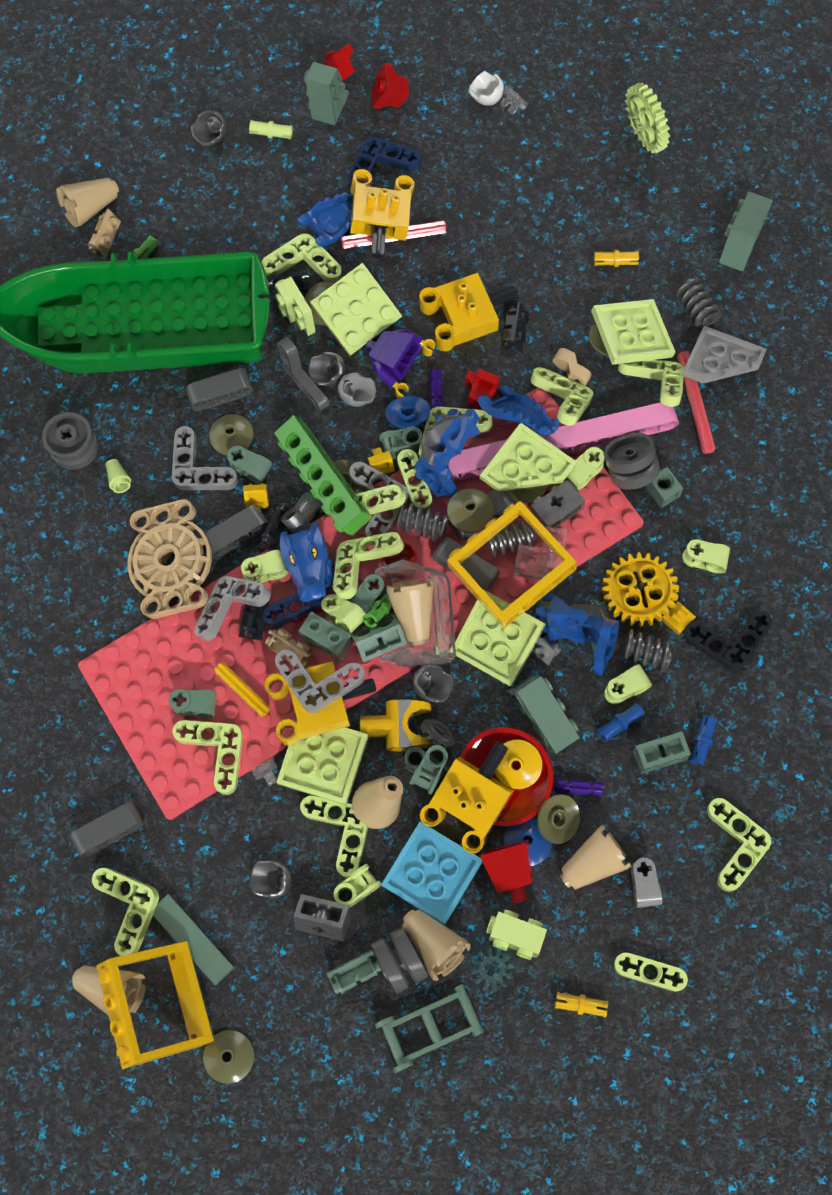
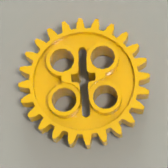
M638 552L635 559L631 554H628V561L620 557V565L612 563L613 571L607 570L606 576L608 578H603V585L605 587H602V593L607 594L603 597V601L610 602L607 605V610L615 609L613 617L621 614L622 623L630 619L631 626L634 625L635 621H639L640 627H643L644 621H648L650 626H652L654 618L661 622V614L669 616L670 611L668 608L674 609L675 603L673 601L678 600L676 592L679 591V585H675L678 578L676 576L671 577L673 575V568L666 570L667 562L659 564L658 556L654 560H650V553L645 558H642L641 553ZM633 572H637L640 588L644 590V600L648 606L647 608L643 605L641 592L637 589V580ZM645 573H650L654 577L651 579H646L642 575ZM627 579L631 581V584L623 585L620 581ZM658 594L661 598L653 600L649 596ZM635 600L638 602V605L629 606L627 601Z

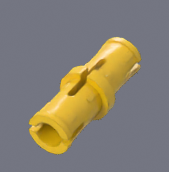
M614 250V252H594V266L614 265V267H619V265H638L639 263L637 261L639 260L638 251L619 252V250Z
M557 992L556 999L565 1000L566 1003L555 1001V1009L577 1011L578 1015L588 1013L606 1018L607 1011L597 1009V1007L608 1008V1001L585 998L586 995L584 994L574 996Z

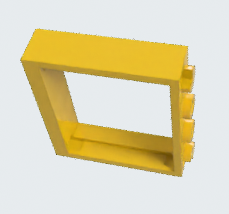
M521 501L515 505H509L503 511L501 517L489 521L485 526V530L480 534H473L467 540V544L461 549L457 548L452 551L447 560L448 566L503 629L577 569V562ZM521 515L563 562L506 609L501 611L461 566V563Z
M187 941L110 958L96 965L99 974L98 981L101 983L104 995V1006L108 1011L110 1019V1031L115 1039L116 1054L119 1056L122 1070L201 1047L214 1041ZM167 955L190 1040L140 1054L118 967Z

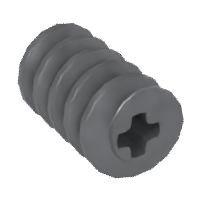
M694 278L681 286L677 292V297L681 300L682 305L686 307L685 310L690 314V318L694 321L695 326L703 328L718 321L722 313H714L718 309L717 305L710 306L713 303V299H706L709 295L708 291H703L705 288L703 284L697 285L700 282V278Z
M412 503L407 509L403 505L398 517L397 529L402 530L405 526L407 533L414 529L416 536H419L423 531V538L427 539L431 535L432 541H437L440 537L441 542L447 529L448 515H445L440 520V512L431 517V509L422 514L421 506L416 511H413Z
M518 521L517 528L514 523H510L508 530L505 527L487 542L489 551L495 557L497 549L504 555L506 547H509L512 553L515 550V545H518L520 550H523L524 543H527L529 548H532L533 541H536L535 530L528 523L525 525L523 521Z
M631 629L623 651H625V659H628L633 654L634 662H637L642 657L644 666L649 661H652V669L661 664V672H664L670 665L676 645L672 650H670L669 642H666L661 647L660 639H657L652 644L651 636L649 635L643 641L642 633L639 632L636 637H633V629Z

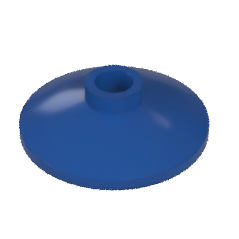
M415 396L397 398L386 408L388 422L399 428L420 426L430 416L429 404L424 399Z
M531 818L521 824L508 826L504 833L503 846L521 842L525 836H530L533 840L529 844L532 866L540 864L547 858L551 851L552 843L541 835L538 828V819Z

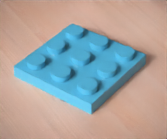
M419 822L381 886L419 910H422L443 925H446L482 864V860L434 829Z

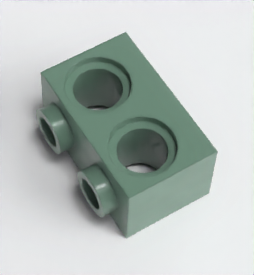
M313 612L309 614L299 629L302 640L340 662L353 644L351 634Z
M394 613L389 614L386 618H382L374 628L368 627L365 624L356 628L351 633L363 663L407 644L400 623Z
M682 731L636 745L633 750L640 774L686 761L691 755Z

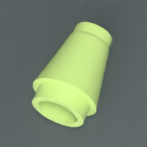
M117 459L107 461L105 465L110 489L115 493L127 491L131 486L130 477Z

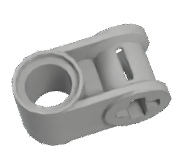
M640 858L631 867L636 908L662 905V894L655 864L648 858ZM641 863L645 868L648 867L649 872L645 873V877L641 872L637 871V868L641 867Z

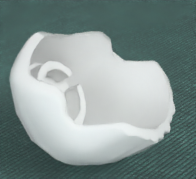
M483 71L469 86L468 92L478 103L490 106L500 100L504 85L497 74L491 75Z

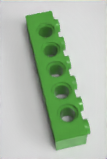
M293 415L274 433L279 439L277 443L283 451L288 452L290 455L288 459L291 464L299 468L301 471L299 476L302 480L310 484L312 487L310 492L313 496L321 500L323 511L327 515L332 516L334 527L342 533L344 531L352 536L372 517L307 424Z

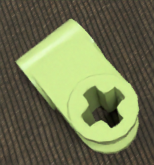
M591 447L575 460L577 464L566 480L577 491L584 488L603 469L605 458L603 451L597 447Z
M695 539L688 543L682 554V559L690 567L708 570L713 573H725L730 548L723 544H714Z
M273 550L259 556L247 558L241 565V571L245 580L264 583L278 580L288 575V570L285 567L280 550ZM254 569L255 573L251 574L250 570Z
M335 594L326 596L321 602L322 609L327 613V621L349 634L364 622L363 619L366 613L355 603L341 599Z
M638 664L609 681L604 691V696L609 703L619 704L632 696L646 691L652 686V683L641 665ZM613 688H614L615 690L620 689V690H621L620 694H619L618 692L613 693V692H612Z
M368 864L358 868L350 877L335 888L334 898L337 903L349 905L350 908L381 886L382 883L376 881L368 870ZM343 890L352 892V898L347 902L339 899V893Z

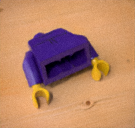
M406 328L393 332L385 331L377 342L370 340L366 344V352L369 353V358L373 362L372 368L390 388L396 389L395 394L397 398L404 397L398 391L399 389H404L407 393L409 392L407 384L398 383L397 380L402 381L420 350L422 349V353L429 357L433 351L427 347L435 349V342L432 339L424 341L422 340L423 337Z

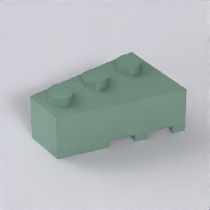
M316 62L312 63L310 70L307 69L304 76V82L307 85L306 95L309 98L308 108L311 110L312 119L335 126L349 91L345 90V83L340 82L342 77L337 68Z
M748 192L745 200L740 199L724 234L728 238L719 263L744 271L773 200L752 192Z
M529 676L507 692L511 697L515 695L522 706L520 710L523 715L527 714L533 724V729L549 752L556 754L579 739L576 733L578 727L571 718L568 720L564 714L566 709L561 700L554 698L551 693L553 688L550 682L541 676Z

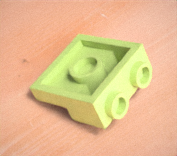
M292 277L279 280L275 284L277 290L275 298L279 304L277 307L282 317L287 316L290 323L296 321L299 329H304L308 336L315 333L312 311Z

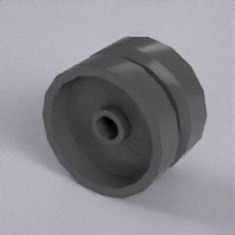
M63 412L50 419L43 429L42 441L52 459L60 467L76 470L89 465L95 459L98 453L99 442L89 422L82 415L74 412Z
M637 432L618 436L604 450L612 483L618 488L625 490L638 489L650 484L659 475L660 465L654 443L647 434Z
M403 927L391 932V939L396 949L391 950L388 942L383 938L371 944L378 958L376 961L386 980L390 981L397 994L409 988L408 980L403 972L408 970L413 981L416 983L429 977Z

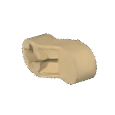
M560 348L553 358V363L558 368L567 372L568 379L586 386L592 376L591 372L577 364L574 352Z

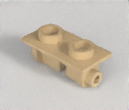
M109 209L99 216L95 228L97 234H93L88 243V250L91 253L95 254L99 251L104 257H107L121 222Z
M279 628V630H269L268 632L273 635V637L269 636L265 642L268 645V649L276 654L282 650L293 651L304 668L309 663L307 657L315 656L316 654L310 650L311 647L303 641H295L291 638L292 635L282 628Z

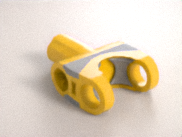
M408 699L387 701L386 715L360 716V732L368 734L369 737H386V750L408 751L414 747L420 749L432 746V742H429L427 737L414 734L408 726L411 719L415 716L430 712L431 704Z

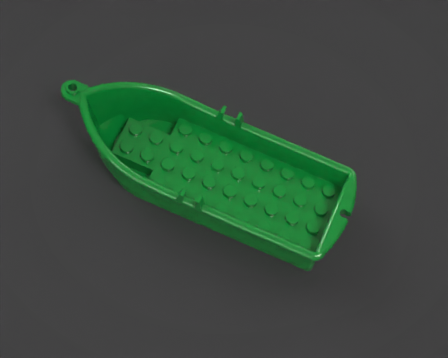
M128 252V260H117L115 253H111V261L71 262L43 266L22 273L0 285V337L45 364L62 371L78 374L259 362L263 359V338L267 327L270 300L268 298L261 299V296L269 295L268 279L261 259L255 252L137 259L132 252Z

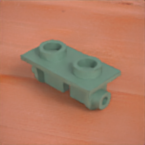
M372 950L326 973L336 994L340 992L344 994L345 991L356 986V982L359 980L364 982L373 976H378V972L381 969Z

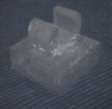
M507 85L503 90L507 97L503 98L500 104L505 108L511 103V107L507 110L510 114H514L517 111V106L524 110L529 104L510 86Z
M272 757L251 769L256 780L264 777L269 786L277 782L272 771L278 767Z

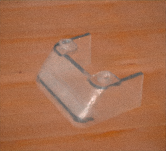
M400 560L376 569V575L391 579V587H393V583L419 579V584L426 583L425 579H433L434 584L430 636L425 640V644L411 645V642H408L406 645L397 648L396 652L380 656V661L404 667L439 665L454 661L456 647L451 584L448 576L444 572L406 560Z

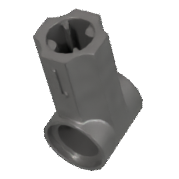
M310 492L304 493L295 507L288 510L282 516L281 521L292 534L310 529L311 524L309 522L319 509L321 500L316 499Z

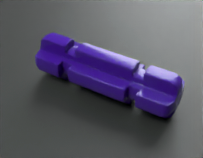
M440 369L430 370L431 410L435 407H443L442 371Z
M557 779L555 790L557 793L569 791V794L589 795V793H592L593 796H602L604 785L602 782L595 781L590 783V781L570 779V781H567V779Z

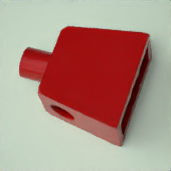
M525 840L483 852L480 857L496 891L499 893L509 890L513 903L526 900L527 896L524 886L533 882L529 841Z

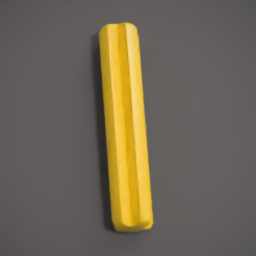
M224 662L216 666L214 669L216 674L261 717L269 713L271 710L270 706Z

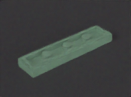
M169 894L157 904L153 916L177 943L188 942L192 960L214 985H217L235 968Z

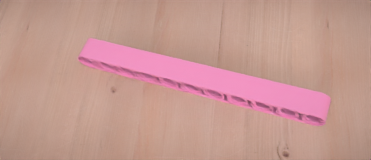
M660 402L577 422L572 426H560L553 434L541 437L568 455L587 450L591 447L608 445L613 439L627 433L639 432L651 435L667 431L678 426L679 421L674 407L666 406ZM508 439L462 450L461 454L451 458L449 469L452 472V481L456 482L480 476Z

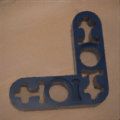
M369 137L364 141L348 175L349 189H351L353 174L356 170L364 169L372 175L379 161L407 171H416L421 166V155L415 149L377 137ZM373 146H376V148H373V150H372V152H371V155H369V154H370L369 148H372ZM389 151H396L398 153L395 157H388L386 155ZM364 161H368L371 164L368 168L359 166Z
M297 592L266 607L263 611V619L269 627L279 628L322 608L321 602L326 596L321 597L318 601L315 599L311 600L307 606L305 602L302 603ZM293 602H300L302 604L300 610L296 612L290 611L289 608ZM282 608H285L288 615H284ZM275 612L277 619L273 621L271 614Z

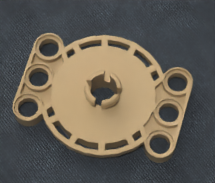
M185 499L136 511L130 518L131 527L140 534L135 538L129 551L128 573L135 588L146 597L142 601L140 608L142 613L151 619L201 608L208 601V594L201 585L210 571L212 549L205 533L196 524L191 522L196 515V509ZM183 506H189V513L185 516H180V509ZM163 511H167V519L163 522H159V514ZM141 517H146V524L142 527H137V520ZM195 529L200 533L202 538H198L193 533ZM203 545H206L207 557L204 556ZM170 552L174 553V561L170 565L164 566L163 564H166L168 559L172 557ZM206 563L204 571L202 572L201 576H199L202 571L203 564ZM138 580L144 585V590L137 583ZM195 591H201V599L197 602H192V594ZM178 596L180 599L179 604L171 608L169 606L170 599ZM151 602H157V610L153 613H148V605Z

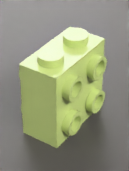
M504 910V913L498 911L497 917L491 916L486 933L490 934L489 940L493 941V947L507 951L509 947L517 950V956L531 960L532 956L537 958L547 929L542 928L543 923L530 918L527 922L518 919L519 914L509 910Z

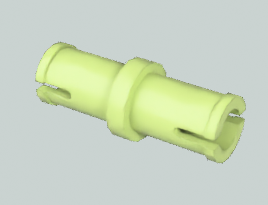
M251 120L249 133L265 135L271 139L273 137H280L291 140L293 126L274 124V121L266 123Z

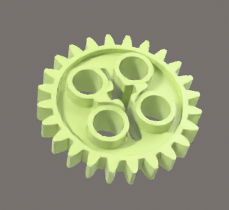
M638 83L627 89L628 93L625 94L627 98L625 103L628 105L626 110L629 112L627 117L631 122L630 126L633 127L634 134L638 135V140L642 141V146H646L647 151L658 153L668 147V138L670 137L667 132L670 128L666 125L668 119L665 118V110L661 108V102L657 101V95H653L652 88L648 89L647 84Z

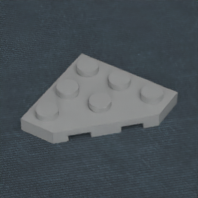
M704 326L682 376L700 383H707L759 369L767 349Z

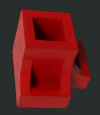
M350 44L336 53L332 50L323 57L325 61L322 64L337 68L343 81L355 72L350 63V56L354 50Z
M385 63L375 75L376 85L371 90L372 107L379 110L384 106L399 108L409 97L408 78L398 75L393 69V65Z
M481 369L478 370V373L469 370L465 377V387L470 390L468 406L477 410H483L478 403V397L487 395L494 402L498 396L500 377Z

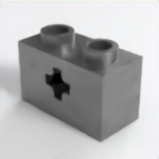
M567 480L563 484L557 483L546 496L543 497L541 495L532 502L530 512L549 532H552L583 510L585 500Z
M303 894L300 896L293 916L296 930L344 941L351 920L349 905Z

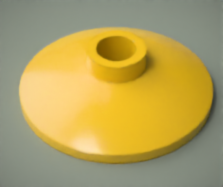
M511 740L504 743L508 747V751L495 771L499 781L513 789H524L534 784L542 772V758L539 751L534 745L524 740ZM513 761L520 762L521 768L519 770L513 768Z

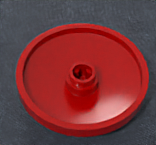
M511 727L493 728L480 733L466 745L460 755L462 759L480 769L495 742L504 744L511 740H524L534 745L539 751L542 758V772L538 780L524 789L511 788L514 791L494 825L498 826L517 825L533 818L539 813L542 804L550 797L554 785L552 761L544 746L531 734ZM513 761V768L519 770L521 768L520 762ZM494 773L493 778L499 781L496 774Z

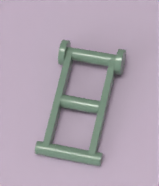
M463 984L455 987L456 993L397 1020H395L394 1016H391L375 1024L376 1029L382 1027L397 1064V1067L393 1068L395 1073L414 1065L413 1059L473 1032L474 1036L484 1033ZM458 998L470 1027L442 1040L431 1010ZM421 1015L433 1044L405 1057L393 1027Z

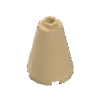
M109 178L61 185L56 189L59 204L61 207H65L67 211L65 216L74 227L83 225L116 199L117 192H119L116 182L114 180L111 181Z
M419 579L393 583V587L386 586L388 597L407 642H411V645L425 644V640L430 636L433 579H425L426 583L419 584Z
M386 776L362 784L352 798V809L355 817L372 829H381L392 824L400 811L403 793L401 781L394 776Z
M601 825L561 868L563 874L560 877L568 888L572 886L576 890L632 867L630 861L626 864L623 861L626 855L612 834L609 832L605 835L603 831L606 827L604 825Z
M411 910L403 918L404 923L402 927L429 976L435 981L439 980L437 975L447 976L463 961L465 956L462 953L465 948L468 951L470 950V943L422 910Z
M82 966L75 971L72 977L74 989L108 1015L103 1002L102 986L98 981L97 967ZM119 970L129 1011L136 1013L145 993L146 985L142 984V979H145V976L138 972Z

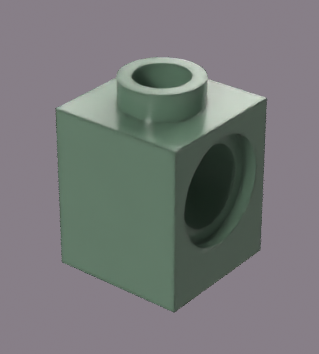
M668 467L661 470L658 477L646 485V488L661 508L679 498L683 491V487ZM664 483L668 486V488H660L658 484Z

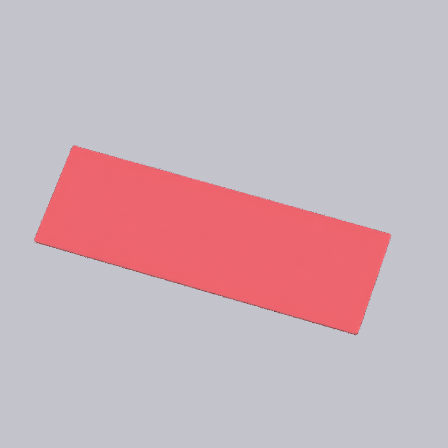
M538 387L526 394L529 395L530 399L535 398L536 404L541 403V408L546 409V415L550 416L552 421L557 419L560 407L548 391ZM492 416V429L489 432L480 433L473 438H468L462 450L506 440L512 435L519 424L508 423L503 419ZM559 422V427L565 425ZM586 450L568 454V456L576 460ZM411 464L408 465L409 470L412 469ZM604 467L584 488L578 491L585 500L583 510L550 532L577 562V567L638 530L644 523L620 488L612 483L611 476ZM400 470L389 476L405 486ZM412 476L408 482L416 486L421 483V479ZM480 476L453 482L458 491L477 489L487 494L494 490V488L482 481ZM382 480L373 487L377 489L385 487L386 484ZM549 484L543 497L550 493V489L556 484ZM429 488L432 495L431 517L440 512V520H442L447 515L450 498L444 495L436 497ZM421 491L417 492L418 502L424 505L426 499H423ZM378 497L371 498L369 507L377 504ZM410 498L405 506L406 509L411 504ZM532 502L523 503L531 511ZM391 510L380 513L381 517L386 520L394 516ZM327 514L312 522H318L329 558L334 563V572L338 546L344 541L365 537V529L369 521L352 536L344 531L342 533L339 532L333 525L334 519ZM521 515L511 522L515 524L516 528L518 521H523L525 525L527 524ZM398 518L389 532L398 533L403 542L409 543L415 548L418 558L415 569L407 575L396 576L386 570L382 564L383 558L361 561L359 564L357 589L365 578L371 574L379 575L383 579L385 586L389 585L393 587V583L419 579V584L426 583L425 579H433L430 636L425 640V644L411 645V642H407L406 645L363 663L353 641L351 648L340 662L301 639L299 629L307 618L294 624L290 622L279 627L288 631L292 635L291 638L295 641H303L311 647L310 650L316 653L315 656L307 657L309 663L306 668L333 661L335 671H338L349 663H358L364 669V680L374 679L376 691L344 700L346 711L453 645L477 601L476 597L455 574L439 565L432 558V554L441 543L440 537L437 541H432L431 535L427 539L423 538V531L419 536H416L414 529L410 533L405 531V526L402 530H398ZM378 523L375 531L370 530L372 532L371 536L379 534L382 526L381 523ZM448 523L443 539L445 537L451 538L464 547L467 544V540L461 541ZM536 532V541H533L532 548H529L527 543H524L523 550H520L518 545H515V550L512 553L509 547H506L504 555L497 549L496 556L494 557L489 551L486 542L474 552V554L496 567L500 572L499 577L488 592L509 604H512L563 561ZM375 545L368 546L365 551L374 549ZM266 550L260 553L259 555L265 554L271 550ZM241 565L224 576L244 579ZM346 567L342 573L349 572L352 567ZM254 569L250 570L251 574L255 573ZM289 571L288 575L281 579L262 583L271 591L269 605L298 592ZM219 579L203 588L208 594V599ZM329 585L330 590H326L328 596L336 595L332 586ZM372 585V586H371V590L374 589V588L378 590V589H379V586H378V585H377V586H373V585ZM246 587L241 589L239 596L244 593ZM201 591L192 594V602H197L201 599ZM232 602L217 635L210 641H204L195 634V626L205 607L204 605L201 608L150 619L78 664L80 671L163 814L169 820L174 819L217 792L214 786L218 747L178 742L173 735V727L177 722L188 720L237 725L243 733L238 778L288 748L277 736L276 727L280 721L285 719L297 722L290 691L284 699L274 700L269 696L265 688V681L269 675L281 674L275 663L277 654L268 649V645L265 644L269 636L273 637V635L268 633L269 630H279V628H271L265 623L262 641L239 638L245 608L243 603ZM293 602L289 609L292 612L300 610L302 604L300 602ZM220 604L215 607L213 613L218 610ZM392 607V608L390 609V613H389V614L394 613V615H395V617H396V614H395L394 609H393V607ZM282 608L284 615H288L285 608ZM325 611L317 613L318 616L327 620V613ZM275 612L272 613L271 615L274 621L277 619V614ZM362 622L358 627L365 625V623ZM283 657L281 665L285 664L290 672L294 671L291 663L285 659L286 657ZM224 662L270 706L271 710L267 715L261 717L216 674L214 669L219 663ZM353 669L350 670V676L345 680L341 675L339 678L342 680L343 685H347L346 680L351 677L355 680L358 679L359 671L354 672ZM280 682L272 685L271 690L274 692L282 689L283 684ZM176 689L217 692L215 716L203 718L179 715L170 706L169 696ZM181 698V701L176 703L178 704V706H181V704L186 701L184 700V698ZM186 726L182 731L178 732L182 735V738H185L186 734H194L195 739H197L196 732L189 731ZM206 728L202 731V738L204 740H210L214 737V730L212 728ZM285 729L282 736L286 738L291 737L294 729ZM231 730L230 734H226L230 743L229 747L224 746V748L237 749V747L232 746L233 738L238 736L234 730ZM227 753L222 758V763L226 766H230L235 762V755L232 753ZM221 769V772L225 773V780L223 782L220 781V785L223 788L232 783L228 780V772L233 774L234 770L226 771Z

